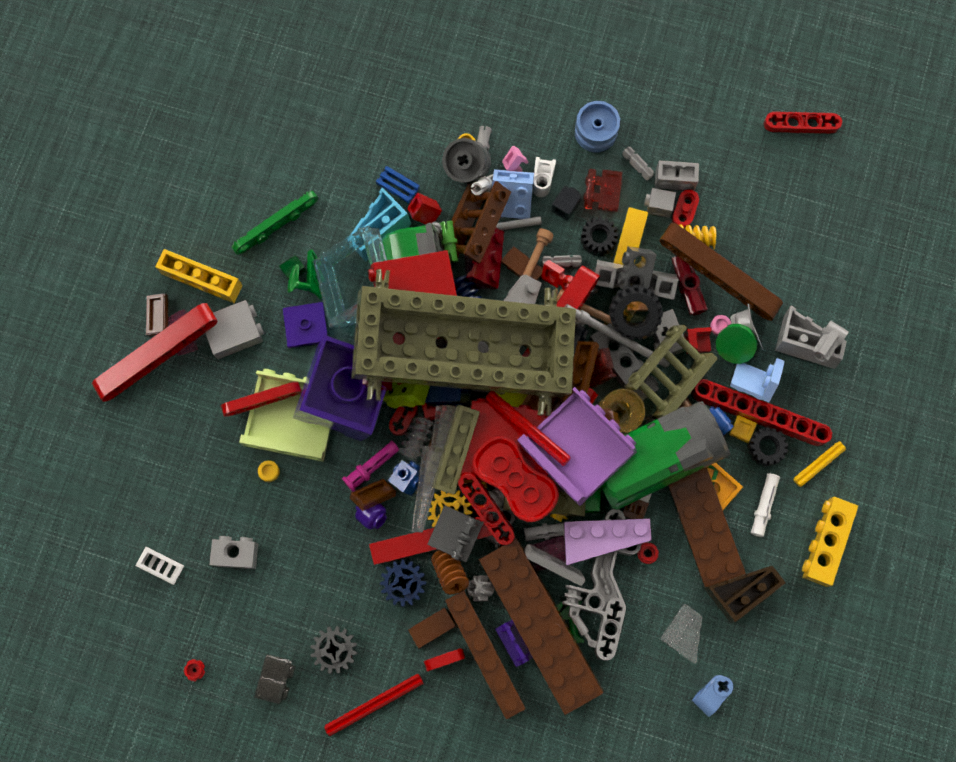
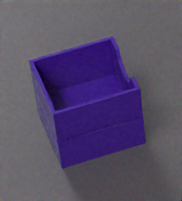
M325 335L316 348L293 418L305 423L321 425L336 430L347 437L363 441L372 435L386 390L381 391V401H375V391L373 392L372 399L370 401L366 400L368 387L362 384V379H351L354 345Z

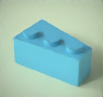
M382 187L379 191V196L374 203H371L369 211L364 218H361L348 239L353 249L366 262L378 252L377 245L385 235L399 229L408 228L411 225L408 213Z

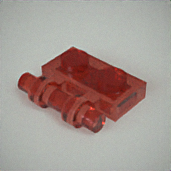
M589 169L588 176L585 178L587 187L586 193L583 195V200L585 201L584 208L592 209L593 202H599L598 210L618 212L622 172L602 170V177L596 176L595 169ZM595 185H601L600 193H594Z

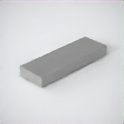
M530 544L526 545L524 552L527 559L580 586L583 585L585 578L581 570L571 565L566 566V563Z

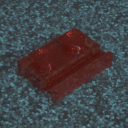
M602 348L597 352L589 384L591 389L616 377V374L612 372L614 366L609 348Z

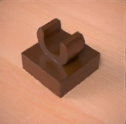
M637 500L625 506L623 510L625 518L643 519L649 503Z

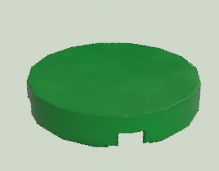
M742 324L728 325L719 332L716 339V349L719 355L731 363L741 364L748 362L754 357L758 348L756 335L752 333L749 327Z

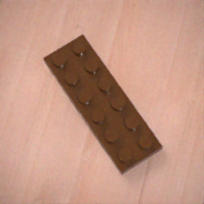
M707 467L668 485L704 587L746 574Z

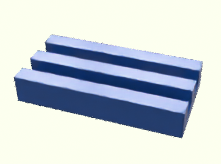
M386 166L385 171L376 180V184L405 202L410 203L420 189V186ZM388 174L403 182L404 184L408 185L409 187L413 188L414 190H411L410 188L391 178L390 176H388ZM384 179L410 194L409 197L383 182Z

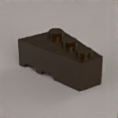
M768 566L705 587L704 589L728 621L733 623L786 582L773 566Z

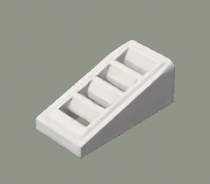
M145 547L135 565L173 585L184 565L148 547ZM149 554L154 555L149 565L145 566L144 563ZM158 557L161 560L156 570H153L151 568ZM166 561L169 564L167 565L164 573L161 574L159 573V571L162 568L164 562ZM172 565L176 566V569L174 570L171 578L167 577V574L169 573Z

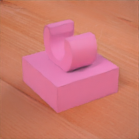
M515 146L511 147L502 160L507 171L522 172L523 170L519 166L521 162L528 164L526 157Z

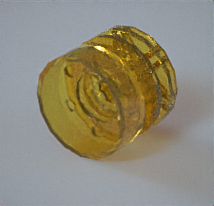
M629 389L612 391L598 403L602 409L610 408L611 411L622 413V416L619 417V424L623 435L640 426L645 417V406L642 399L637 393Z

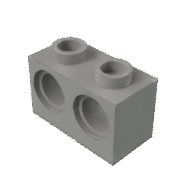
M659 160L655 172V188L695 190L698 184L699 163Z

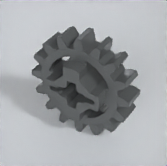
M329 626L327 627V633L320 630L321 637L313 638L317 643L310 646V648L315 649V653H312L311 657L317 658L314 664H321V671L328 668L329 674H332L334 669H336L337 673H341V667L348 670L349 666L347 663L355 662L351 657L358 654V652L353 650L357 643L351 642L354 635L347 636V629L340 632V627L336 626L335 631H333ZM335 635L341 636L345 639L346 643L338 642ZM327 638V644L324 648L320 649L322 642ZM333 643L334 646L339 647L336 656L329 652ZM345 651H348L347 657L341 662V656ZM327 656L330 658L333 665L326 663L322 657Z

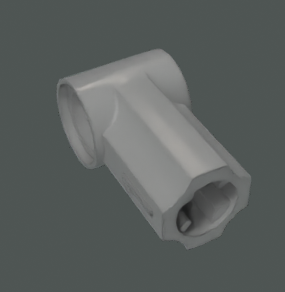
M830 320L821 333L820 340L810 353L813 359L826 363L835 349L843 342L849 331Z

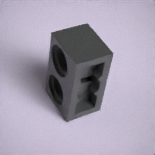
M627 247V251L624 252L622 257L623 269L618 275V284L622 290L626 286L633 287V285H638V287L645 286L649 289L657 256L652 250ZM641 256V261L638 264H634V260ZM633 276H637V280L629 284L630 279Z

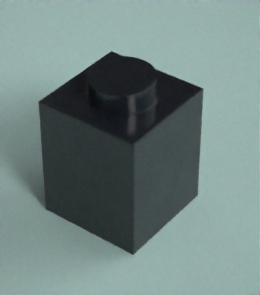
M565 185L552 203L551 212L568 221L580 204L582 195H580L577 189L569 188Z

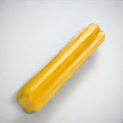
M840 441L836 442L795 476L794 482L799 487L803 486L846 450L845 446Z

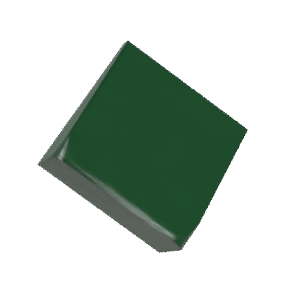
M296 255L279 265L288 280L293 266L297 264L299 265V276L307 272Z

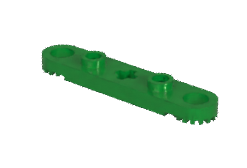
M311 190L306 192V195L303 194L298 200L295 199L247 232L246 236L240 237V240L237 239V242L235 241L231 246L233 251L240 255L257 243L265 242L268 236L290 221L297 220L301 213L317 202L318 196Z

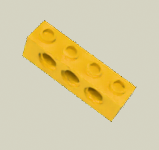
M166 249L163 250L155 266L164 276L232 303H235L243 286L236 277Z
M832 497L824 502L822 507L824 514L822 520L817 522L815 532H817L816 538L809 545L808 551L811 553L809 559H806L802 566V572H804L802 578L825 587L833 585L858 505L837 497ZM832 516L839 520L837 527L831 523ZM825 536H829L832 539L831 547L825 544ZM819 555L823 556L826 560L824 567L818 563Z

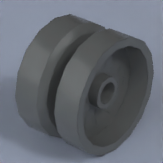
M460 138L449 143L446 147L442 163L446 174L451 179L468 184L478 182L479 178L488 174L491 166V157L487 148L480 142L468 138Z

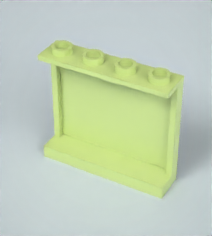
M269 369L256 372L258 380L254 394L291 382H299L302 392L307 378H295V375L290 373L278 375L275 374V371ZM299 394L250 410L244 435L241 434L239 443L246 447L324 462L331 429L293 418L301 395Z

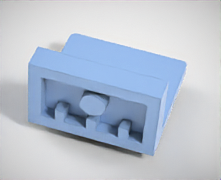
M494 169L492 187L495 181H498L511 191L501 217L530 218L534 173Z
M777 358L773 365L769 364L766 372L745 363L737 364L730 386L759 400L770 402L779 385L785 361Z

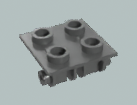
M444 505L427 545L452 555V558L467 562L484 522Z

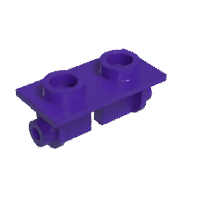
M513 620L495 629L515 667L533 658Z

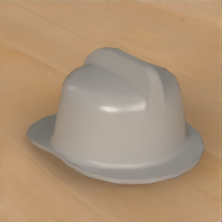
M748 304V309L731 316V324H742L749 327L752 333L756 335L763 350L753 325L751 310Z

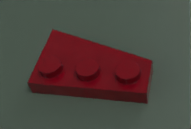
M495 228L481 263L478 264L472 261L473 269L471 272H468L466 278L492 290L498 289L504 231Z

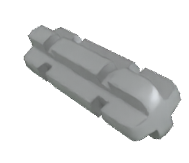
M627 147L623 151L622 156L626 160H630L629 163L639 173H642V177L645 180L651 179L655 172L650 167H647L648 164L638 154H634L635 151L631 147Z
M570 255L554 256L553 258L551 256H543L542 266L547 260L560 267H570V265L580 267L582 264L580 255H573V257H570Z

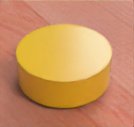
M264 461L258 467V475L265 482L275 481L280 474L278 465L273 461Z

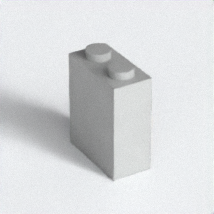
M244 300L213 312L218 323L205 333L213 355L220 359L263 342L261 335L264 334L260 323L256 324L254 317L257 316L254 306L249 305Z

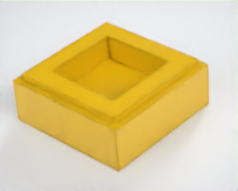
M738 415L729 435L749 443L757 423Z

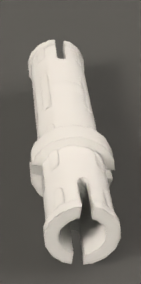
M767 473L758 509L754 512L755 519L751 534L754 536L764 537L767 522L771 519V507L780 480L778 475Z

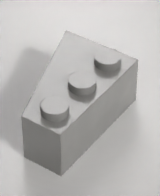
M790 306L783 317L775 351L835 369L843 360L847 341L843 340L826 363L816 361L810 353L820 340V335L825 327L821 328L812 322L813 319L808 316L804 317L795 311L796 308Z

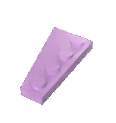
M650 519L564 522L566 566L651 541Z

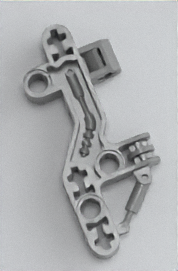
M616 509L610 510L604 517V520H611L609 518L615 515L617 520H625L623 512ZM641 544L635 545L634 551H628L625 548L594 557L591 569V578L594 583L592 590L566 585V589L569 590L568 593H565L564 596L567 598L566 601H562V604L570 606L569 617L573 620L580 634L584 635L587 639L588 646L594 648L595 656L600 660H610L615 656L626 611L625 602L613 576L617 554L632 556L640 550ZM581 593L587 594L584 599V606L578 604L579 601H582ZM590 597L598 598L600 602L598 608L595 609L589 605ZM615 603L620 608V611L614 614V618H618V621L607 619V616L611 617L613 614V609L610 608V605ZM580 610L601 616L596 641L592 640L587 633L589 630L579 616ZM607 623H611L615 627V633L612 636L605 632ZM602 637L613 639V643L608 642L607 649L610 650V653L605 654V657L603 652L600 651V647H604L606 644L605 640L602 641Z

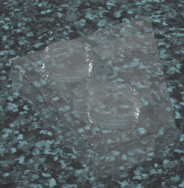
M683 604L660 640L690 662L696 664L703 616L688 605Z

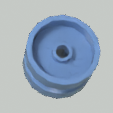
M593 101L584 105L576 119L575 137L577 143L583 149L590 152H602L609 149L614 144L620 127L618 111L611 104L604 101Z

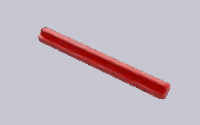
M491 391L486 396V400L562 466H565L571 458L565 451L497 393Z
M416 674L326 724L324 726L326 733L331 736L423 684L421 676Z

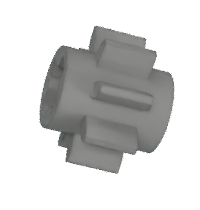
M473 576V580L469 581L467 591L470 596H473V601H488V597L492 596L494 592V586L491 581H488V576Z

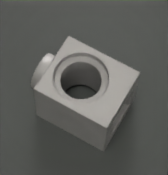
M652 188L650 195L646 194L644 206H647L648 214L670 218L676 192Z

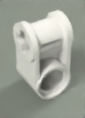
M536 157L532 189L533 193L538 197H545L550 192L556 163L555 159L548 161ZM544 183L546 186L539 187L537 184Z

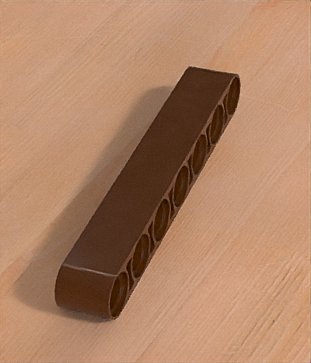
M670 223L660 238L659 242L661 245L747 307L749 304L750 309L762 318L772 321L783 305V301L681 226Z

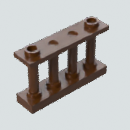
M495 181L491 192H483L480 195L472 193L471 189L473 188L471 185L473 183L467 184L451 220L453 221L454 236L457 239V259L459 254H465L476 263H481L511 194V191L498 181ZM484 200H487L483 210H479L482 205V202ZM475 218H479L476 226L472 227ZM467 236H471L468 244L464 245Z

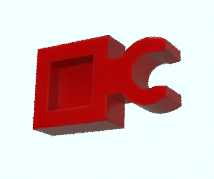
M547 260L543 265L541 278L556 288L561 285L562 289L566 290L573 276L565 275V269Z

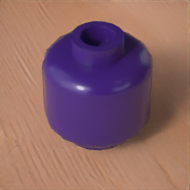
M381 504L365 511L356 506V520L367 529H379L387 519L386 509Z

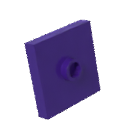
M323 302L283 308L288 348L319 344L325 335L328 336Z

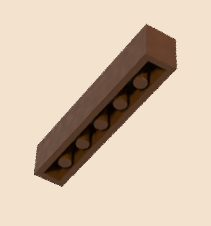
M465 591L445 600L505 718L508 719L525 710Z

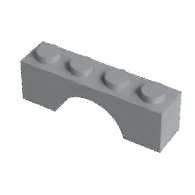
M597 260L595 273L600 275V278L596 285L609 288L620 287L618 275L619 272H622L623 265ZM653 270L648 290L651 289L658 297L674 299L678 277L676 274ZM633 276L629 284L634 283L637 280V276Z

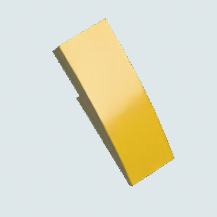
M631 207L628 208L613 263L623 265L622 257L624 252L627 251L628 246L639 248L648 212Z

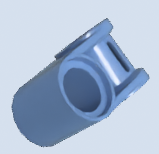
M716 675L694 696L692 701L710 717L732 693L733 683L727 677ZM719 681L724 683V690L719 689Z

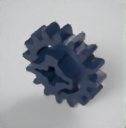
M405 560L401 561V565L394 561V567L391 569L387 566L388 573L381 574L385 578V581L380 582V585L385 586L381 593H388L386 600L389 601L393 598V605L395 606L398 601L401 602L402 607H405V602L407 601L410 605H413L412 599L415 598L419 601L420 597L418 594L425 593L421 586L426 585L425 581H421L425 574H419L420 567L413 568L412 561L408 565L405 564ZM402 569L410 570L414 574L410 576L405 575ZM395 573V580L389 585L390 577ZM401 578L410 580L406 584L407 588L405 589L401 586L397 587ZM417 582V588L412 594L410 591L411 587ZM392 592H402L405 598H399Z

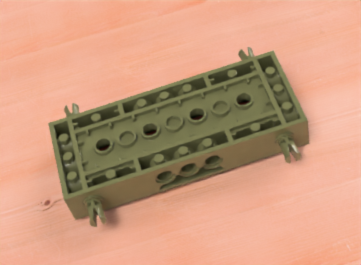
M377 269L376 286H362L358 292L351 379L368 381L366 398L368 401L372 399L374 391L375 401H381V383L395 382L539 396L537 415H543L545 409V416H550L552 397L562 398L572 394L576 309L557 307V288L552 290V293L550 288H544V305L388 289L390 271L386 270L382 280L381 269ZM396 333L401 334L404 337V343L401 345L395 344L393 335ZM436 339H445L447 343L446 348H438L435 343ZM479 342H485L488 345L487 353H482L478 350ZM521 346H526L529 349L528 357H523L520 354L519 349Z

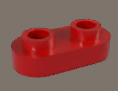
M687 189L680 194L672 216V222L677 225H683L684 229L687 225H691L699 203V195L694 190ZM685 200H690L691 204H687ZM679 217L685 218V221L681 222Z

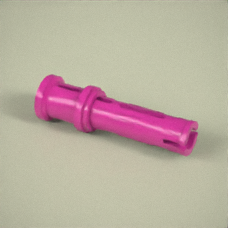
M391 440L389 444L362 466L357 465L355 467L356 470L341 479L352 492L356 491V487L362 482L368 481L370 474L399 452L400 449Z

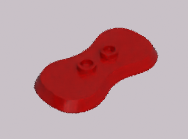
M504 436L493 437L483 443L474 454L472 465L476 475L484 482L498 488L504 494L512 512L519 519L526 522L539 521L547 516L556 506L559 499L556 484L548 476L537 472L527 464L520 448L513 440Z

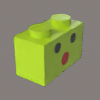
M393 382L392 390L386 391L383 400L392 408L424 405L430 386Z

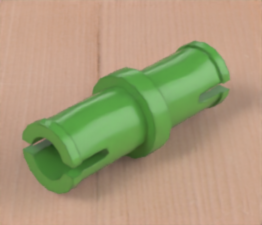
M443 221L440 223L443 237L441 245L444 246V251L448 250L450 263L452 261L456 263L458 262L456 251L457 239L454 236L453 221H447V223Z

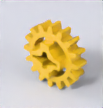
M460 490L456 494L441 491L440 496L436 493L434 494L435 501L429 500L432 508H428L426 511L432 514L428 517V520H434L432 527L436 526L440 515L436 516L437 505L441 507L440 514L444 505L450 508L454 507L457 511L463 506L464 514H473V511L468 510L471 504L465 502L467 498L465 496L460 497ZM454 497L457 500L453 503H448L444 498Z

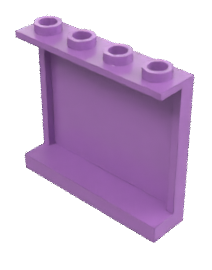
M574 387L572 389L573 394L537 427L570 456L571 459L565 466H562L530 437H526L523 434L518 439V442L580 506L637 451L634 446L636 442L628 434L624 436L619 431L621 429L620 426L613 419L609 421L604 416L606 413L599 405H592L589 402L590 397L583 390L579 392Z

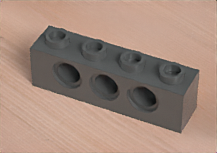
M611 323L606 325L611 329L615 330ZM600 331L590 336L588 342H597L599 344L598 356L634 405L637 407L649 399L639 388L637 390H627L625 388L629 382V377L644 364L642 360H637L634 356V350ZM615 344L618 350L611 351L608 345ZM621 360H626V361H628L629 364H630V367H628V368L622 367L621 364H620V361H621ZM648 375L644 382L657 393L659 390L657 386L659 384L653 376Z

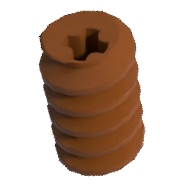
M441 550L436 551L431 561L444 592L451 595L464 591L469 585V580L466 578L467 576L461 561L452 558V555Z

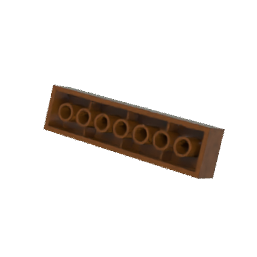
M516 538L510 544L504 545L479 559L564 715L603 694V688L531 560L527 559L519 539Z

